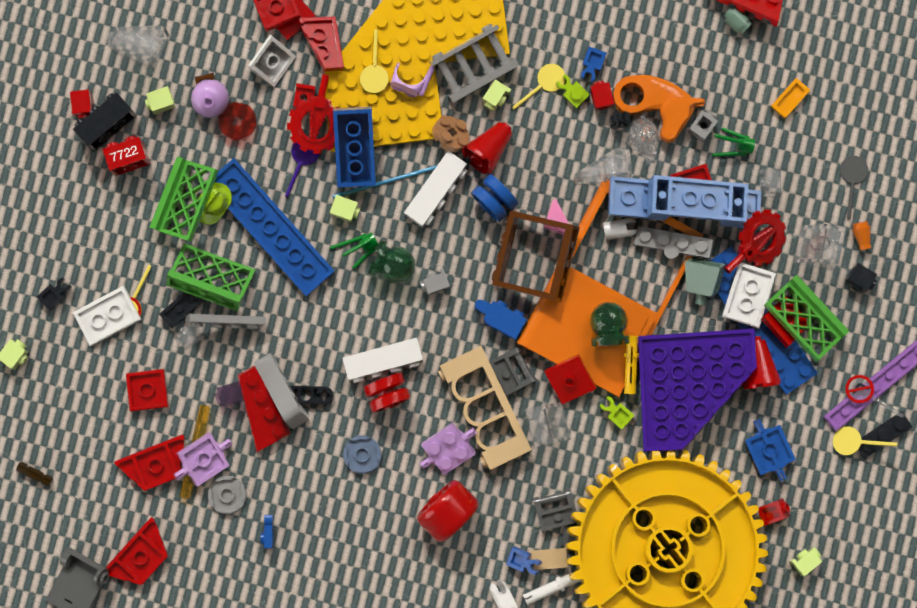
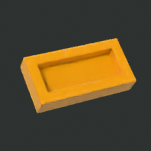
M795 78L770 107L785 119L809 93L810 89L799 79Z

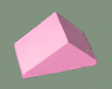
M553 200L547 219L569 224L557 200ZM544 225V229L564 235L565 229Z

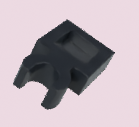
M625 111L624 113L618 114L616 112L610 115V126H615L617 129L625 128L626 124L630 123L629 113Z
M63 277L57 281L55 288L50 284L37 296L49 311H52L65 299L61 294L69 292L72 288L71 285L62 288L61 285L65 281Z

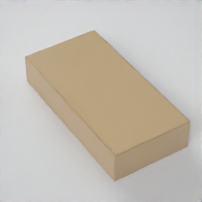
M566 548L528 551L532 554L531 560L539 559L542 561L541 565L534 564L535 570L568 568V564H566Z

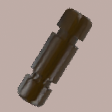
M23 462L17 465V472L25 473V476L41 482V484L47 487L51 485L53 481L51 476L44 475L43 472L31 466L28 467Z

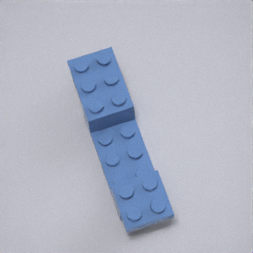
M653 175L649 180L611 176L608 215L662 221L666 220L669 216L721 221L720 226L743 228V223L747 222V218L750 219L752 213L761 210V191L749 190V184L660 175Z

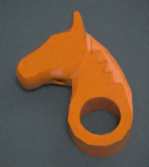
M649 75L624 77L616 84L613 92L614 106L620 113L627 111L630 116H635L650 111H659L662 120L659 137L665 143H673L689 121L695 107L704 106L705 99L691 97L677 85ZM634 86L642 92L643 100L638 105L628 106L621 100V91L626 87Z

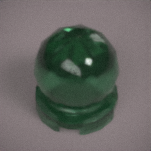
M380 240L375 250L378 253L376 261H371L368 274L376 277L380 273L382 278L389 283L400 284L407 282L415 272L414 257L404 247L394 246L389 248L387 246L388 241Z
M604 302L593 309L590 315V326L596 336L591 339V347H597V343H599V346L622 345V341H624V344H630L629 336L624 334L628 323L627 314L620 305L615 302Z

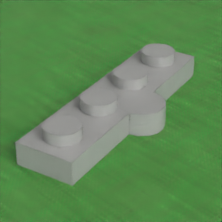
M642 226L637 228L638 231L634 245L664 251L665 256L669 260L677 259L680 253L704 259H710L713 239Z
M189 314L186 316V323H192V327H203V324H211L212 328H222V325H230V328L238 329L241 328V325H248L249 329H260V326L266 325V317Z

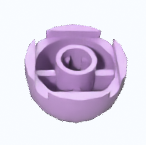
M202 80L192 91V107L202 117H217L228 106V90L218 80Z

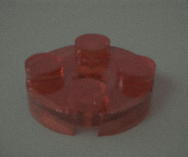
M238 102L229 103L224 112L220 114L218 120L221 132L233 141L247 139L257 127V118L253 109L247 104ZM235 117L243 119L240 126L233 125Z

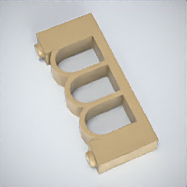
M482 346L440 365L441 370L438 373L442 381H447L448 384L452 383L453 395L457 400L465 403L463 410L465 420L473 427H477L476 443L481 449L485 450L482 452L483 457L480 458L484 468L488 467L489 470H492L532 450ZM483 368L492 388L470 398L459 396L456 392L458 380ZM495 392L504 412L484 422L472 421L467 413L469 405ZM506 416L516 436L493 447L483 445L479 439L481 429Z

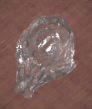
M642 115L632 123L627 144L632 150L637 151L645 158L646 164L656 162L655 157L659 146V133L655 124L645 118V115Z

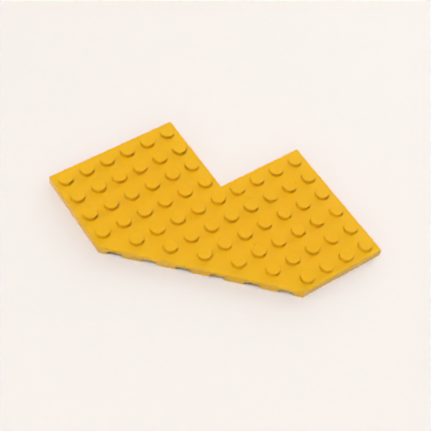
M382 0L341 52L344 65L343 71H326L324 73L330 76L325 98L332 101L331 105L334 108L372 107L374 147L435 140L432 128L441 117L436 69L433 71L424 95L410 97L405 93L394 90L390 86L396 64L400 63L397 75L403 83L408 85L419 84L423 81L431 66L429 62L433 60V55L441 51L443 54L483 32L481 28L490 23L492 26L498 25L499 29L494 31L505 54L510 55L503 0ZM377 29V65L386 70L389 81L383 91L370 93L362 87L360 75L366 67L373 65L374 30ZM487 36L477 41L486 58L498 56ZM471 45L461 50L465 60L478 59ZM453 54L444 59L445 63L457 62V59ZM333 143L334 148L331 149V152H335V143Z

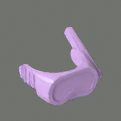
M397 63L390 86L394 90L405 93L410 97L423 96L435 67L430 66L422 82L416 85H408L398 78L397 70L400 63Z

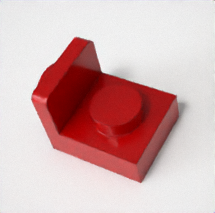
M783 498L758 507V512L761 520L764 521V526L790 516V507Z

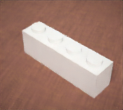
M447 151L407 207L404 215L422 228L425 225L429 226L434 219L433 214L436 209L440 210L445 204L444 198L446 195H451L457 187L455 185L458 179L462 180L468 171L466 169L467 163Z
M417 338L343 357L348 380H353V383L365 381L364 377L372 376V378L383 376V372L389 370L391 373L402 371L401 367L409 365V368L417 367L423 361Z

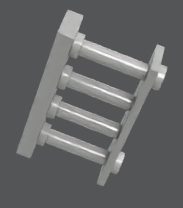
M490 23L481 28L483 32L444 54L441 51L432 56L433 60L429 63L432 66L438 64L451 88V93L447 95L451 102H456L519 66L515 58L510 59V57L506 56L494 33V31L499 29L498 25L492 26ZM485 36L489 38L500 59L499 63L501 65L496 68L490 66L477 42ZM471 45L484 69V75L478 78L474 76L461 52L462 49ZM453 54L468 79V84L462 87L457 85L444 59Z

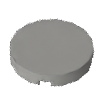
M233 476L217 478L208 490L210 505L222 514L238 512L246 501L247 492L244 484Z

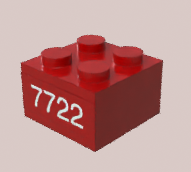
M130 136L125 138L124 142H112L106 145L107 148L102 149L109 171L114 176L151 165L145 143L140 137Z

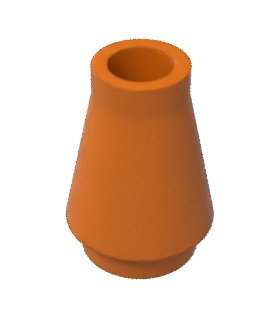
M868 221L854 223L852 231L860 250L871 248V225H868Z

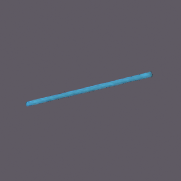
M435 165L432 167H428L425 169H421L418 171L376 182L375 186H362L359 188L334 194L332 196L333 199L336 195L345 196L358 191H362L365 189H369L372 187H376L379 185H383L386 183H390L393 181L435 170L437 166Z

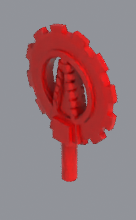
M322 74L318 96L310 97L308 101L302 99L297 103L298 107L295 110L291 109L288 115L291 116L290 123L287 122V131L290 130L292 134L290 136L293 143L297 142L300 145L299 149L302 151L312 150L313 154H320L321 150L324 149L329 151L334 148L333 143H335L334 107L331 105L332 101L325 98L330 77L326 74ZM307 113H309V137L302 130V120ZM325 117H327L329 121L328 133L324 137L317 139Z
M764 209L763 212L757 210L752 213L750 219L747 218L746 223H743V230L739 233V240H741V245L738 246L739 249L737 250L739 255L724 268L728 274L744 260L748 263L753 261L755 266H762V263L770 264L775 256L778 257L781 254L782 245L786 242V236H784L786 226L784 222H781V216L777 212L772 214V210ZM760 225H769L754 235L755 230ZM772 237L771 244L768 246V248L761 251L762 248H764V246L767 244V241H769Z

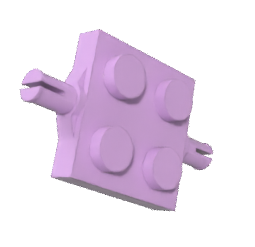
M452 422L422 442L421 446L427 452L428 458L420 462V465L423 466V469H426L434 463L444 475L475 455L476 452L470 445L469 439L477 435V431L475 428H472L463 433Z
M207 433L177 452L176 454L181 460L183 468L174 473L175 478L179 481L188 475L195 486H199L230 466L224 455V450L233 445L230 439L218 444L212 434Z

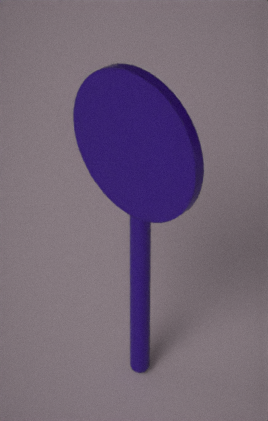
M297 142L292 145L291 153L298 165L285 197H289L301 166L313 164L319 157V154H313L312 150L304 152L299 149L300 145Z

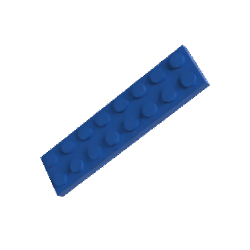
M235 158L219 170L215 182L226 185L232 194V202L228 209L307 297L335 272L333 268Z
M731 246L710 261L726 264L727 266L738 255ZM737 267L730 274L726 271L724 272L717 293L724 305H726ZM761 321L759 329L736 322L740 329H755V337L761 336V340L765 339L781 379L779 386L785 395L818 374L796 340L786 348L763 321Z

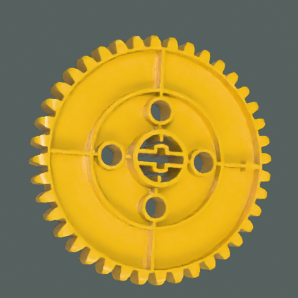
M674 450L665 451L663 458L659 451L649 452L648 460L646 455L640 451L635 454L634 463L628 457L622 458L620 460L621 469L615 464L609 465L607 470L610 478L604 474H598L595 479L599 488L593 485H588L585 488L586 493L591 498H579L577 500V504L584 511L571 513V518L579 524L578 526L567 528V533L576 537L575 541L565 544L566 549L575 551V556L566 559V564L577 566V570L569 575V579H580L581 584L575 588L574 592L575 594L586 593L588 596L583 601L582 607L748 608L744 601H756L757 599L756 594L751 591V588L762 587L763 585L762 580L755 577L756 573L766 572L767 567L764 564L758 563V560L768 556L767 550L759 548V543L767 541V535L757 534L756 530L764 525V521L760 519L753 520L752 517L759 508L757 505H746V502L751 497V493H738L742 482L735 480L729 483L727 480L731 472L728 469L716 473L718 463L715 460L703 466L704 456L698 454L690 461L688 450L681 451L677 459ZM639 511L645 512L649 517L646 527H641L636 522V514ZM695 517L699 518L703 523V529L699 534L694 533L690 527L691 520ZM664 531L673 533L677 538L669 539ZM679 542H681V544H682V550H683V553H682V554H681L680 551H679V550L681 549V545H680ZM651 545H652V546L654 547V549H655V550L652 551L654 557H652V555H651V549H650V546H651ZM663 545H671L670 554H662L661 551L665 549ZM665 561L670 569L661 567L656 562ZM633 566H639L643 571V578L638 583L634 582L630 577V570ZM689 572L697 577V585L693 589L688 588L685 584V576Z

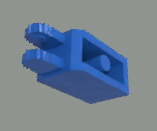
M478 299L475 302L474 308L485 315V324L516 341L527 321L524 318L525 314L516 309L514 312L507 308L508 305L500 300L497 302L493 301L490 304Z

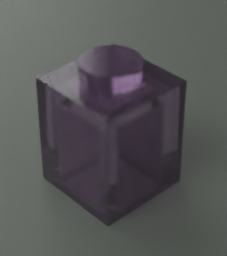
M239 381L217 387L218 392L215 393L217 403H221L222 407L244 401Z

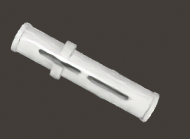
M570 574L561 578L557 577L555 581L523 594V597L529 606L560 590L563 592L565 588L581 581L580 579L570 580Z

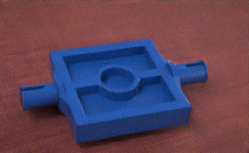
M760 419L753 421L757 433L744 440L759 475L776 471L780 482L783 479H787L783 468L788 463L795 461L796 458L781 425L765 429Z

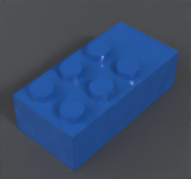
M372 107L333 108L337 187L375 186Z

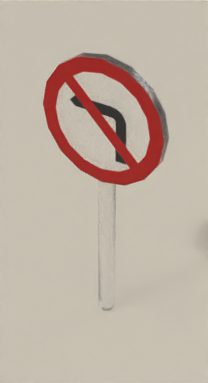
M855 375L847 381L845 393L852 402L865 403L872 399L898 416L904 417V414L873 396L874 385L868 377Z

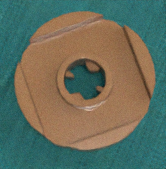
M443 115L433 125V137L436 142L439 140L442 144L441 147L446 151L459 152L469 142V133L466 129L467 124L461 119L458 120L454 117Z

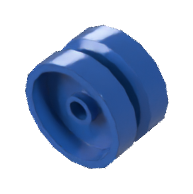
M489 174L483 180V185L487 190L477 186L471 192V195L487 214L497 222H500L507 216L503 207L513 210L519 203L496 177Z

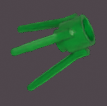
M724 127L721 128L722 131L739 139L719 134L714 135L715 138L738 143L737 149L740 151L713 153V157H746L747 153H753L755 139H751L750 136L739 134Z
M364 233L359 237L332 245L330 249L359 241L357 246L342 254V257H345L360 248L364 251L368 250L352 266L353 269H356L370 254L376 251L375 247L379 245L372 233L367 235Z

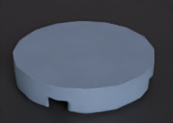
M360 435L352 438L346 444L343 458L350 470L366 474L378 467L382 452L379 444L369 436Z

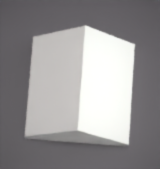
M270 35L248 67L251 72L275 87L296 56Z

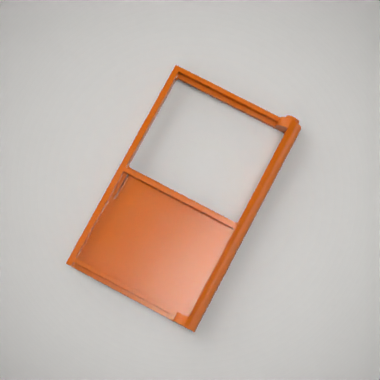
M610 180L601 182L578 225L580 229L573 257L606 194L609 195ZM670 216L662 221L686 235L703 237V234ZM686 255L657 312L646 308L570 266L562 302L540 297L516 343L556 364L579 354L595 384L614 394V396L619 397L625 386L626 357H624V353H626V335H652L685 272V261L692 258V256ZM555 271L543 292L550 293ZM631 347V363H632V350H633V347Z

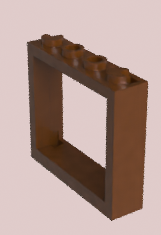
M510 210L505 221V233L501 237V250L496 257L497 266L492 274V285L562 302L580 227ZM519 219L565 229L550 293L504 282Z

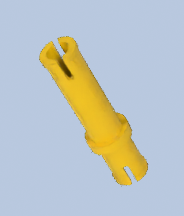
M626 335L624 394H636L637 358H639V353H637L638 336ZM631 347H633V350H632V363H631ZM630 367H632L631 383H630Z

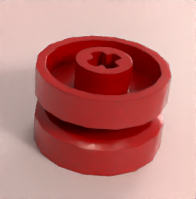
M402 372L382 378L363 387L366 397L379 396L369 403L372 413L394 408L411 399L408 388L395 390L405 383Z

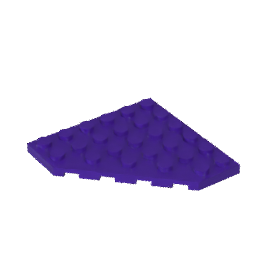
M755 329L638 336L644 452L684 450L757 369Z

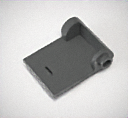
M67 548L60 557V564L63 568L51 588L46 601L58 608H91L103 584L109 579V570L76 550Z

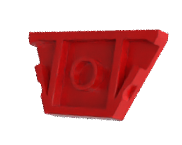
M184 434L114 461V464L137 483L140 488L147 491L176 479L174 473L182 469V462L176 453L184 449L185 436Z
M153 517L142 526L106 566L109 570V576L143 585L169 556Z

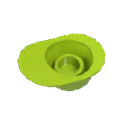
M214 183L200 218L201 223L205 225L217 223L232 202V194L226 185Z

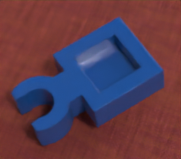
M589 46L582 64L587 69L582 71L581 79L584 78L585 74H590L592 77L590 82L593 83L595 80L594 71L600 72L607 54L606 52Z
M264 515L265 529L261 533V544H264V548H274L273 515Z
M514 546L511 549L506 565L521 572H526L527 569L530 574L535 575L539 574V571L534 569V564L541 565L542 561L539 559L531 560V553Z

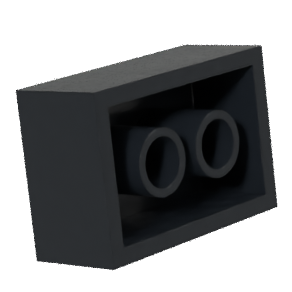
M117 92L109 94L104 99L105 102L102 105L92 108L89 112L90 115L85 119L81 118L78 120L73 128L74 132L93 153L137 116Z

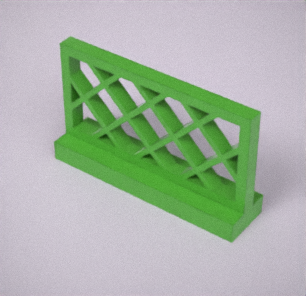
M177 157L150 228L162 234H168L191 242L219 170ZM195 167L196 174L189 177L191 168ZM211 172L209 179L204 182L202 175ZM198 178L200 185L193 188L191 182ZM188 185L189 192L182 195L184 186ZM202 189L203 195L197 200L195 193ZM192 196L193 203L186 206L184 200ZM181 202L183 209L175 212L177 204ZM195 207L196 213L190 217L188 211ZM185 214L186 221L179 224L177 217ZM174 220L176 227L168 230L170 222ZM188 225L189 231L187 236H185L181 229Z
M184 243L172 269L167 274L166 285L238 312L242 299L254 276L255 269ZM185 251L192 252L195 257L186 260L184 253ZM208 258L212 260L213 264L204 267L201 260ZM198 261L201 268L192 271L189 264ZM227 265L231 271L222 273L219 266ZM186 266L188 272L181 274L176 272L178 267ZM216 268L219 275L209 277L207 270ZM242 271L249 274L247 278L241 280L237 273ZM203 272L206 279L200 281L195 278V274ZM234 275L236 281L227 284L224 277ZM221 279L224 285L217 287L213 285L212 281ZM239 285L241 289L240 295L231 292L230 288Z
M798 275L793 277L764 304L766 309L816 362L849 332ZM786 289L793 295V299L785 298ZM773 301L781 302V310H776L771 303ZM785 303L793 304L794 312L786 311ZM798 305H802L806 309V314L798 313ZM786 315L794 316L795 325L789 324L786 321ZM799 317L806 318L807 326L799 325ZM811 319H815L819 323V328L811 327ZM799 330H806L808 339L802 338ZM812 331L820 332V340H812ZM824 333H828L833 338V341H825ZM813 344L821 346V353L819 355L813 350Z

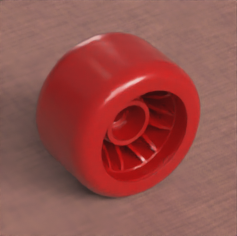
M453 480L429 499L418 513L417 521L436 541L444 542L461 529L474 515L479 507V502L461 482Z

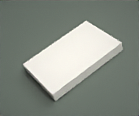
M740 263L737 267L722 317L759 329L762 321L761 318L766 308L764 304L769 299L776 273Z
M125 286L73 312L91 347L142 320Z

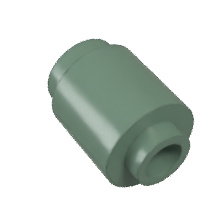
M730 8L724 15L726 18L724 22L742 35L752 24L749 21L750 18L737 10V8Z

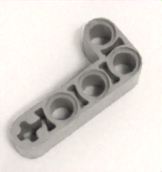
M270 352L255 361L254 364L284 421L292 429H295L310 420L305 409L295 397L273 354Z

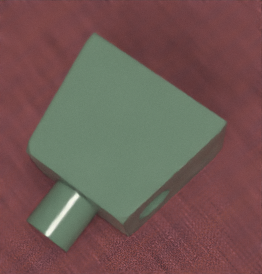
M690 258L685 261L686 290L696 294V304L706 305L707 297L718 293L726 264L697 258Z

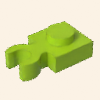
M564 74L563 78L566 80V84L561 85L557 81L556 86L566 91L562 96L577 108L590 94L577 81L572 85L569 76Z
M607 396L606 399L610 402V406L605 407L603 404L599 406L603 411L610 412L607 418L622 430L634 417V414L621 403L615 406L613 399Z

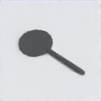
M858 156L845 158L840 166L842 178L846 182L851 183L847 219L851 218L854 185L864 181L868 175L866 161Z

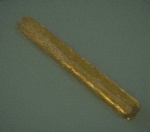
M207 405L199 406L191 443L205 434L210 407ZM188 475L183 478L180 497L184 499H190L194 484Z

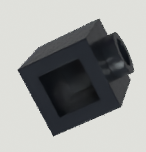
M857 262L845 281L852 285L851 288L853 290L865 293L868 289L872 290L876 285L877 280L875 278L877 274Z

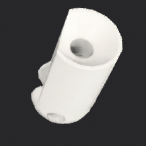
M629 218L603 222L606 240L635 235L638 230L627 231L626 225L634 224L636 221Z
M503 580L497 581L501 592L498 591L495 584L491 583L490 593L498 608H518L507 584Z

